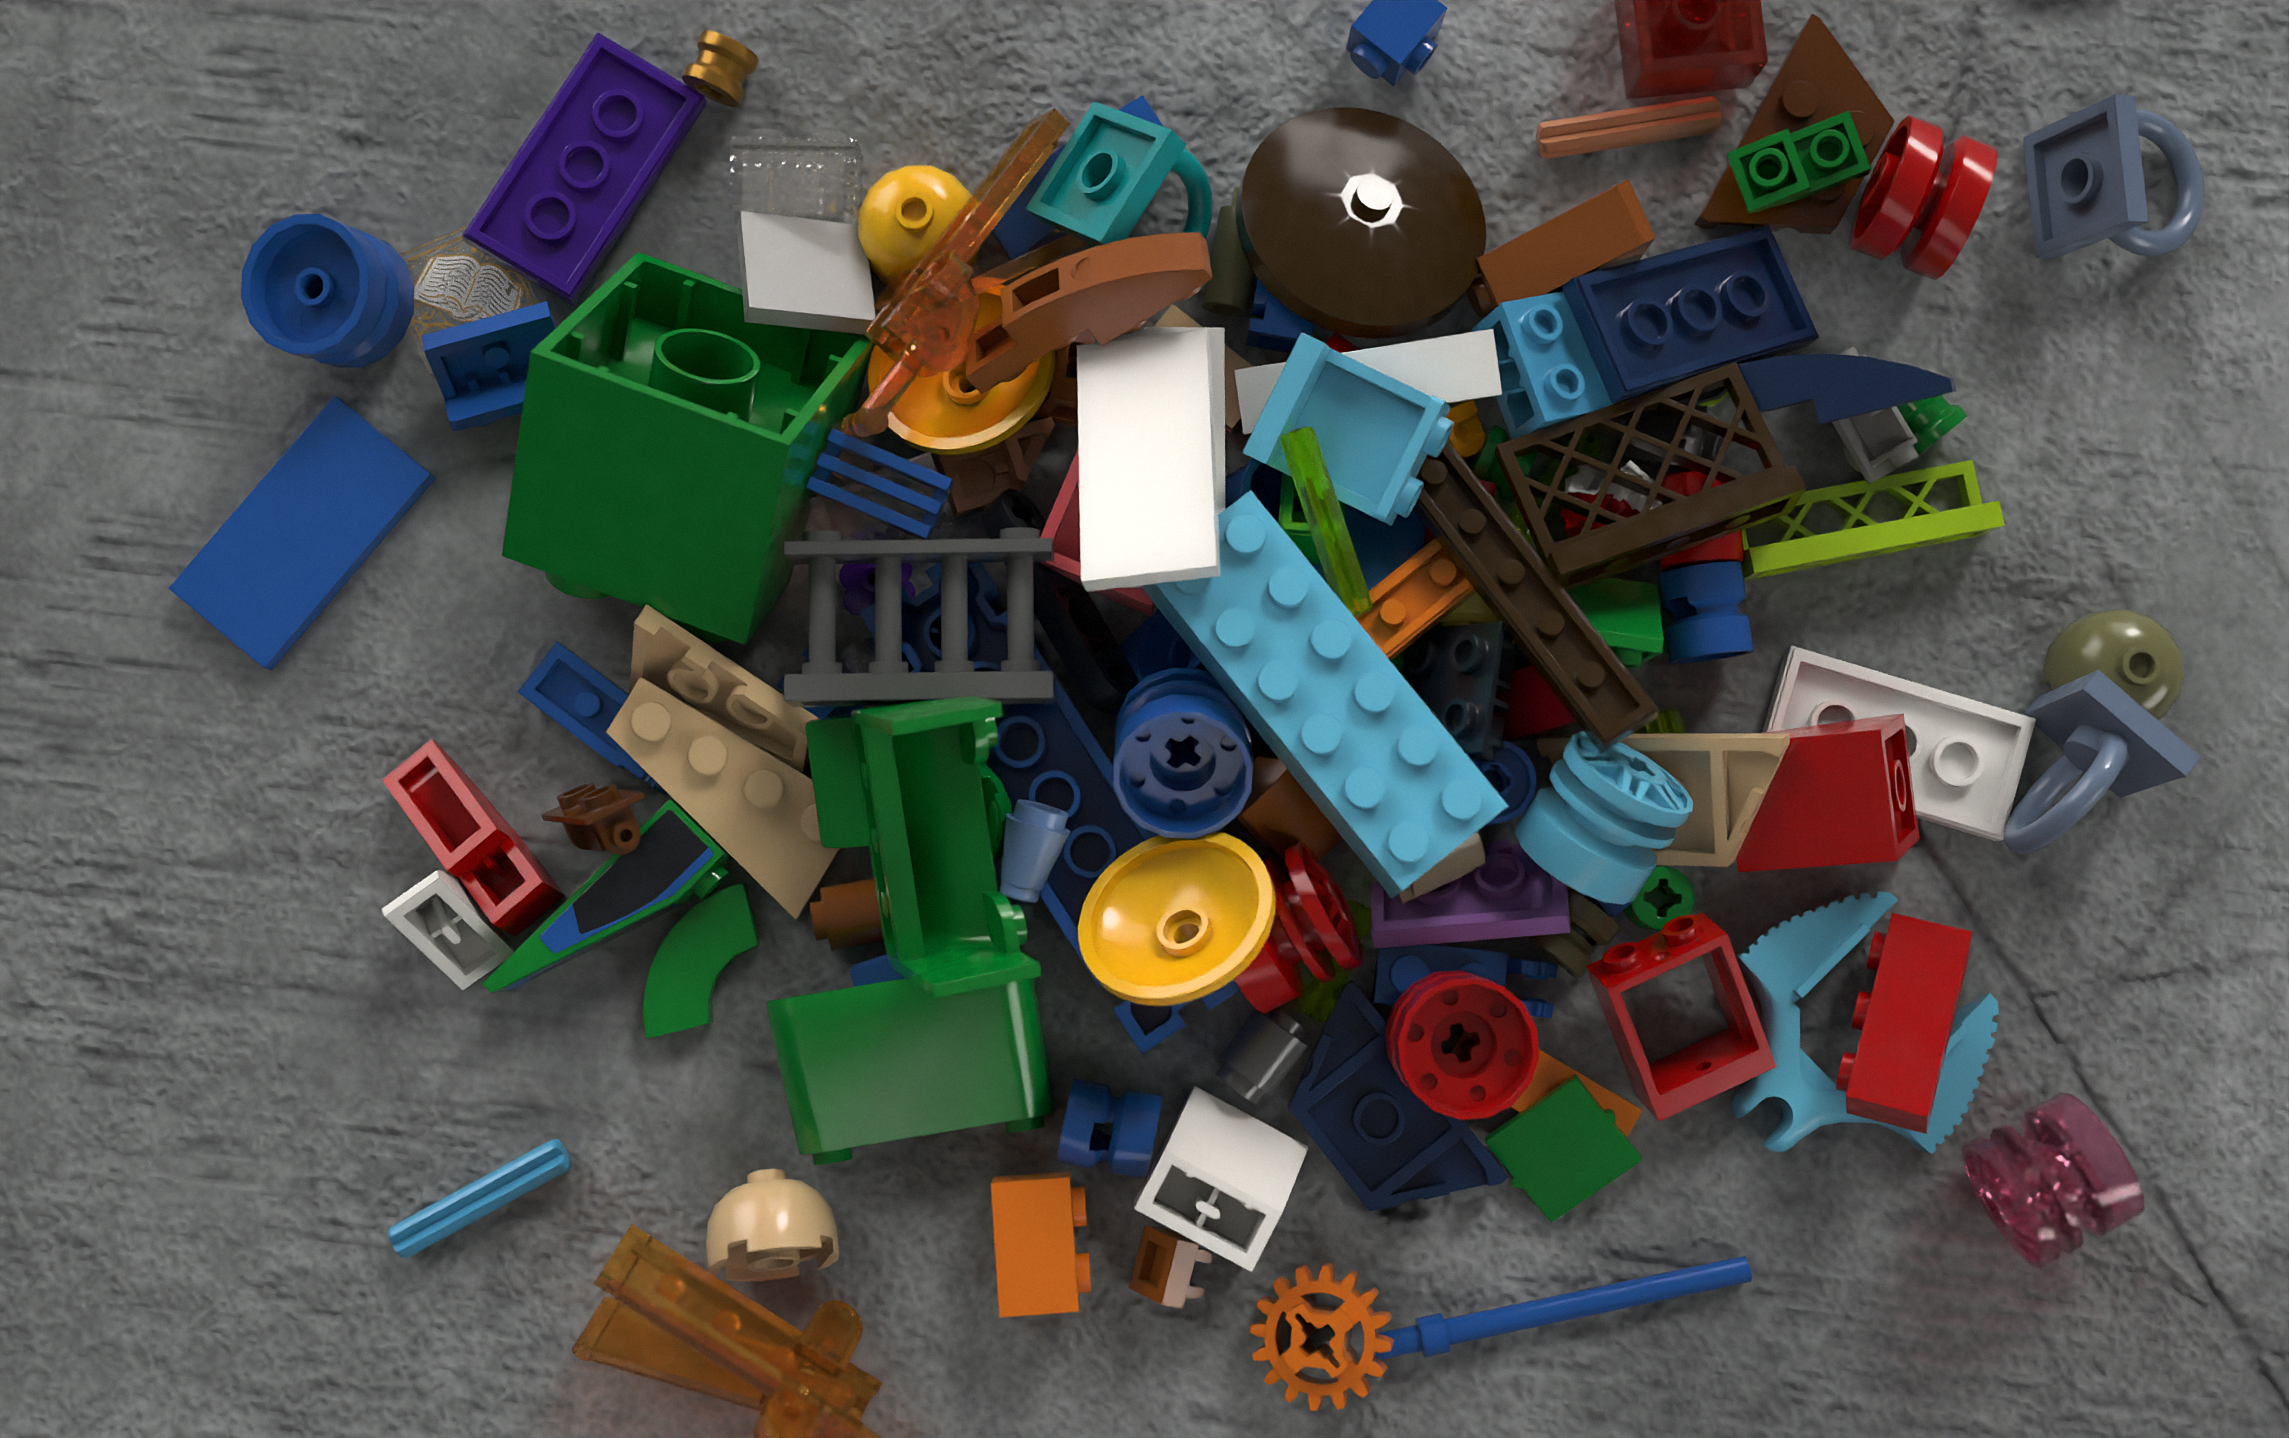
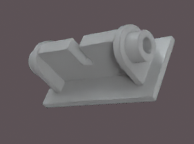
M1855 347L1839 354L1859 356ZM1897 406L1884 409L1876 415L1874 412L1832 422L1843 440V452L1847 461L1856 471L1863 474L1868 484L1895 471L1919 456L1913 447L1918 440L1913 435Z

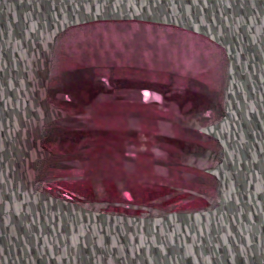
M2061 1092L2026 1111L2021 1118L2023 1135L2011 1126L2000 1125L1993 1129L1990 1140L1978 1137L1965 1144L1962 1150L1965 1169L1985 1212L2014 1250L2030 1265L2040 1269L2056 1262L2060 1257V1250L2072 1253L2081 1247L2084 1243L2081 1225L2089 1232L2103 1236L2137 1218L2145 1210L2142 1190L2122 1148L2095 1113L2072 1094Z

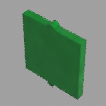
M1576 1074L1485 1137V1143L1511 1173L1512 1186L1517 1189L1523 1188L1551 1223L1642 1161L1640 1152L1615 1123V1112L1612 1109L1604 1110Z

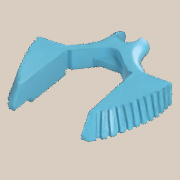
M1878 891L1873 898L1870 897L1869 893H1861L1857 899H1855L1854 895L1845 897L1840 904L1836 900L1829 903L1827 908L1822 905L1817 907L1815 912L1811 910L1804 912L1802 917L1795 915L1791 917L1790 922H1787V920L1780 922L1777 929L1773 926L1767 931L1765 936L1761 935L1754 943L1745 948L1743 953L1735 955L1740 970L1750 982L1761 1004L1762 1029L1776 1068L1744 1082L1734 1094L1731 1106L1736 1118H1741L1765 1098L1774 1097L1782 1106L1783 1116L1778 1127L1764 1142V1147L1770 1151L1777 1153L1785 1152L1820 1126L1846 1122L1879 1124L1904 1137L1915 1148L1933 1154L1936 1151L1935 1145L1937 1143L1942 1145L1945 1142L1944 1136H1950L1954 1132L1952 1127L1960 1125L1963 1120L1960 1116L1963 1113H1967L1970 1108L1967 1104L1974 1099L1973 1089H1977L1980 1084L1977 1078L1983 1075L1985 1069L1982 1068V1065L1987 1063L1990 1056L1986 1054L1987 1049H1991L1995 1042V1039L1991 1037V1033L1997 1032L1998 1023L1993 1022L1992 1019L1993 1016L1999 1014L1998 1001L1991 993H1987L1968 1003L1955 1014L1927 1134L1846 1113V1092L1836 1090V1084L1800 1049V1009L1794 1003L1799 998H1803L1871 931L1870 928L1898 901L1890 892Z

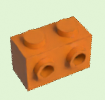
M1071 1171L994 1176L990 1184L999 1318L1079 1312L1080 1293L1092 1292L1089 1252L1077 1253L1075 1227L1087 1226L1085 1186L1072 1187Z

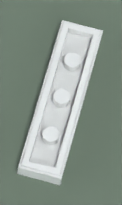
M1493 329L1342 353L1431 397L1436 396L1446 401L1447 404L1502 395ZM1286 362L1234 370L1244 435L1252 433Z

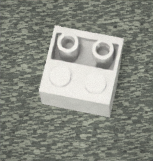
M1194 1085L1150 1168L1146 1180H1144L1134 1199V1209L1252 1272L1283 1213L1308 1146Z

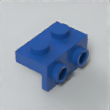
M547 301L421 335L425 355L445 400L447 417L452 430L460 431L474 426H486L496 420L522 413L530 352L556 328Z

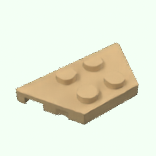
M1789 733L1631 734L1620 741L1647 756L1669 772L1686 789L1693 801L1692 812L1684 825L1675 827V838L1670 846L1662 849H1653L1657 856L1656 865L1728 867L1737 857L1790 744ZM1543 734L1536 738L1537 749L1542 758L1548 756L1553 766L1556 761L1564 759V749L1573 734Z

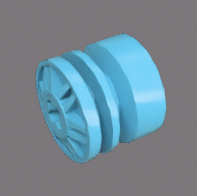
M1585 732L1573 734L1564 749V759L1556 761L1551 769L1549 778L1554 787L1538 790L1519 820L1515 834L1526 853L1557 880L1597 900L1624 905L1634 901L1655 869L1657 856L1653 849H1662L1670 846L1675 838V827L1684 825L1692 812L1693 801L1686 789L1669 772L1631 747L1619 742L1601 754Z

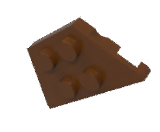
M1811 14L1736 149L1785 129H1789L1790 133H1793L1849 110L1871 166L1895 121L1821 18ZM1728 162L1694 224L1704 229H1714L1717 224L1752 226V230L1770 226L1772 232H1777L1783 228H1793L1800 233L1831 234L1839 225L1864 177L1790 203L1748 214Z

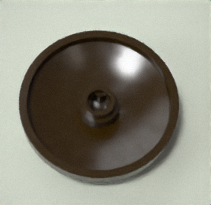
M1353 107L1319 109L1292 118L1280 125L1261 142L1252 155L1237 194L1236 226L1238 237L1245 257L1257 278L1280 303L1293 313L1321 328L1343 335L1370 339L1393 338L1415 333L1433 325L1444 318L1461 301L1479 271L1480 267L1476 259L1484 255L1486 222L1483 207L1477 190L1462 165L1440 142L1428 133L1400 118L1374 110Z

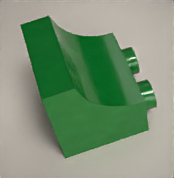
M637 252L530 352L501 556L544 571L549 583L565 594L584 599H599L613 596L643 608L647 604L703 642L715 643L731 639L746 645L790 583L794 564L784 555V541H801L802 532L805 530L816 497L815 494L807 490L806 486L810 477H814L818 468L817 461L821 452L824 453L829 443L827 439L832 428L843 432L860 401L874 337L864 334L745 322L742 289Z

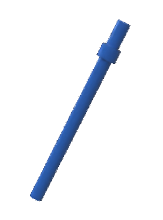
M1741 1256L1446 1319L1443 1318L1442 1313L1415 1318L1416 1325L1380 1332L1379 1334L1394 1339V1346L1391 1351L1377 1352L1376 1357L1382 1360L1422 1351L1424 1357L1450 1352V1345L1751 1282V1270L1746 1257Z

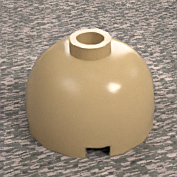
M764 1169L748 1174L747 1184L729 1191L715 1205L708 1221L706 1246L708 1274L712 1277H715L722 1267H726V1277L729 1281L784 1279L799 1276V1267L796 1265L800 1262L816 1258L818 1271L829 1267L838 1261L839 1258L837 1228L832 1208L822 1193L803 1181L786 1179V1171L782 1169Z

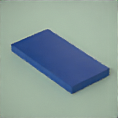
M334 395L168 589L263 668L273 670L436 477L343 400Z

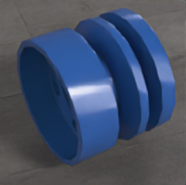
M1172 667L1148 675L1127 693L1117 713L1113 787L1122 809L1137 824L1166 838L1194 839L1219 831L1240 814L1252 791L1253 757L1251 724L1211 673L1199 668Z

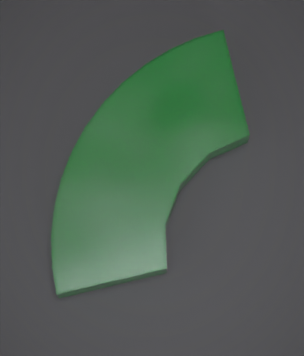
M746 883L727 887L696 904L682 916L662 941L650 967L644 992L643 1018L646 1039L713 1023L712 997L720 975L738 955L761 945Z

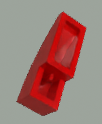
M430 739L382 780L446 871L462 881L494 926L516 937L565 896L543 865L504 817L434 740Z

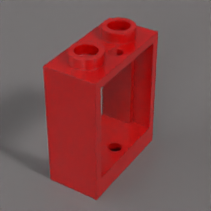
M1703 912L1697 915L1676 917L1668 921L1662 927V931L1636 943L1625 942L1613 946L1603 954L1602 959L1585 966L1635 1095L1658 1121H1662L1776 1068L1729 937L1724 930ZM1702 956L1728 1028L1649 1065L1621 992Z

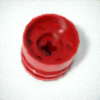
M1302 841L1284 851L1289 872L1274 856L1263 861L1275 891L1276 905L1273 925L1268 938L1257 956L1247 968L1234 978L1243 995L1262 1014L1303 994L1304 985L1299 963L1304 962L1312 974L1325 984L1336 976L1332 956L1347 972L1362 965L1365 961L1363 949L1356 932L1355 918L1345 895L1333 875L1322 866L1311 849Z
M1462 970L1433 972L1411 983L1393 1004L1385 1028L1387 1057L1398 1079L1433 1111L1459 1120L1489 1118L1514 1105L1530 1086L1539 1060L1537 1028L1525 1004L1504 986ZM1454 1024L1462 1031L1470 1033V1038L1461 1042L1462 1053L1458 1055L1447 1047H1441V1042L1450 1038L1449 1027Z

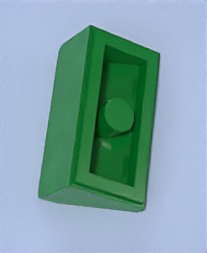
M851 714L810 720L806 723L805 730L821 844L826 848L869 846L851 735Z

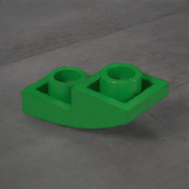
M1849 110L1793 133H1790L1789 129H1785L1727 153L1729 164L1748 214L1829 190L1869 175L1871 171L1869 161Z

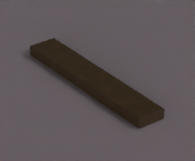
M1447 440L1437 458L1427 454L1416 476V479L1424 482V485L1413 510L1499 622L1506 623V631L1598 751L1602 754L1656 719L1659 709L1450 442Z

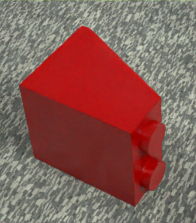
M1904 713L1764 732L1789 733L1790 744L1737 854L1738 872L1898 861L1919 840Z

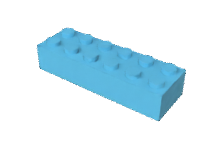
M1250 490L1218 515L1221 576L1143 585V590L1379 884L1393 898L1506 809L1508 805Z

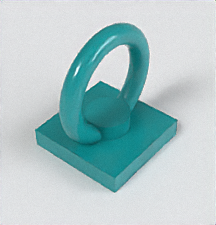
M1093 102L1025 210L1041 223L1088 243L1089 248L1127 239L1170 170L1180 177L1187 192L1188 212L1182 233L1200 232L1205 239L1207 238L1212 220L1213 200L1210 182L1204 167L1191 152L1185 149L1187 144L1174 131Z

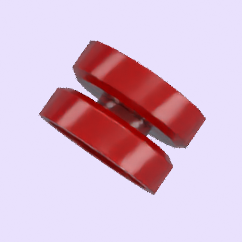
M1908 115L1900 122L1889 138L1867 182L1851 228L1849 240L1851 249L1883 260L1901 246V261L1906 270L1933 280L1942 277L1956 260L1981 213L1996 169L1997 149L1994 146L1962 135L1943 151V130L1935 124Z

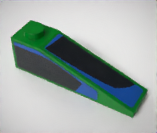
M669 799L640 828L641 835L637 847L625 855L613 854L482 983L483 986L490 993L510 991L690 901L695 895L701 900L706 899L728 878L730 873L724 866L733 857L675 800Z

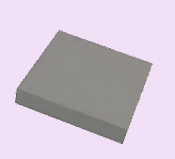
M740 211L736 228L745 322L864 335L872 334L876 323L869 259L866 257L858 239V225Z

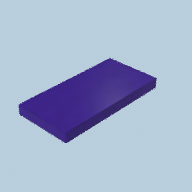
M597 32L463 232L462 237L464 241L574 307L707 105L705 96Z

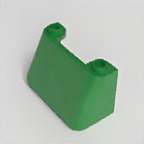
M903 978L766 1001L770 1030L800 1155L812 1154L814 1165H824L852 1159V1147L1005 1122L1006 1133L1044 1127L1043 1115L1056 1111L1035 978L936 999L929 996L908 979Z

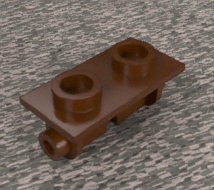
M587 783L560 794L557 797L560 806L541 814L544 821L561 822L570 842L579 849L606 850L612 854L625 855L637 847L641 835L630 805L644 799L645 796L643 792L618 790L615 784L596 789L594 783Z

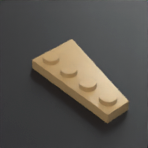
M640 677L606 733L796 920L840 849L826 848L821 844L812 779L643 677Z

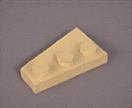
M646 604L634 622L629 694L639 678L643 677L794 769L803 772L810 760L805 726L808 721L819 718L802 707L791 706L784 701L783 694Z

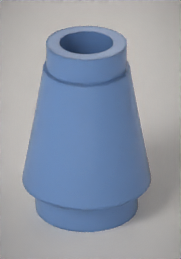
M1017 800L1014 813L1006 814L1000 893L1021 901L1037 902L1040 890L1043 889L1070 834V831L1065 828L1068 818L1067 812L1034 801Z

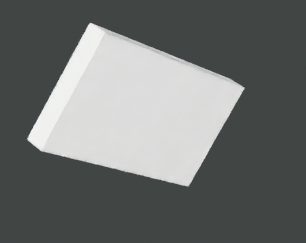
M1207 329L1114 340L1104 346L1100 342L1077 345L1081 582L1085 590L1095 591L1221 576L1211 348Z
M1795 646L1786 648L1762 733L1904 713L1917 818L1993 841L2003 840L2005 826L2010 816L2035 725V718Z

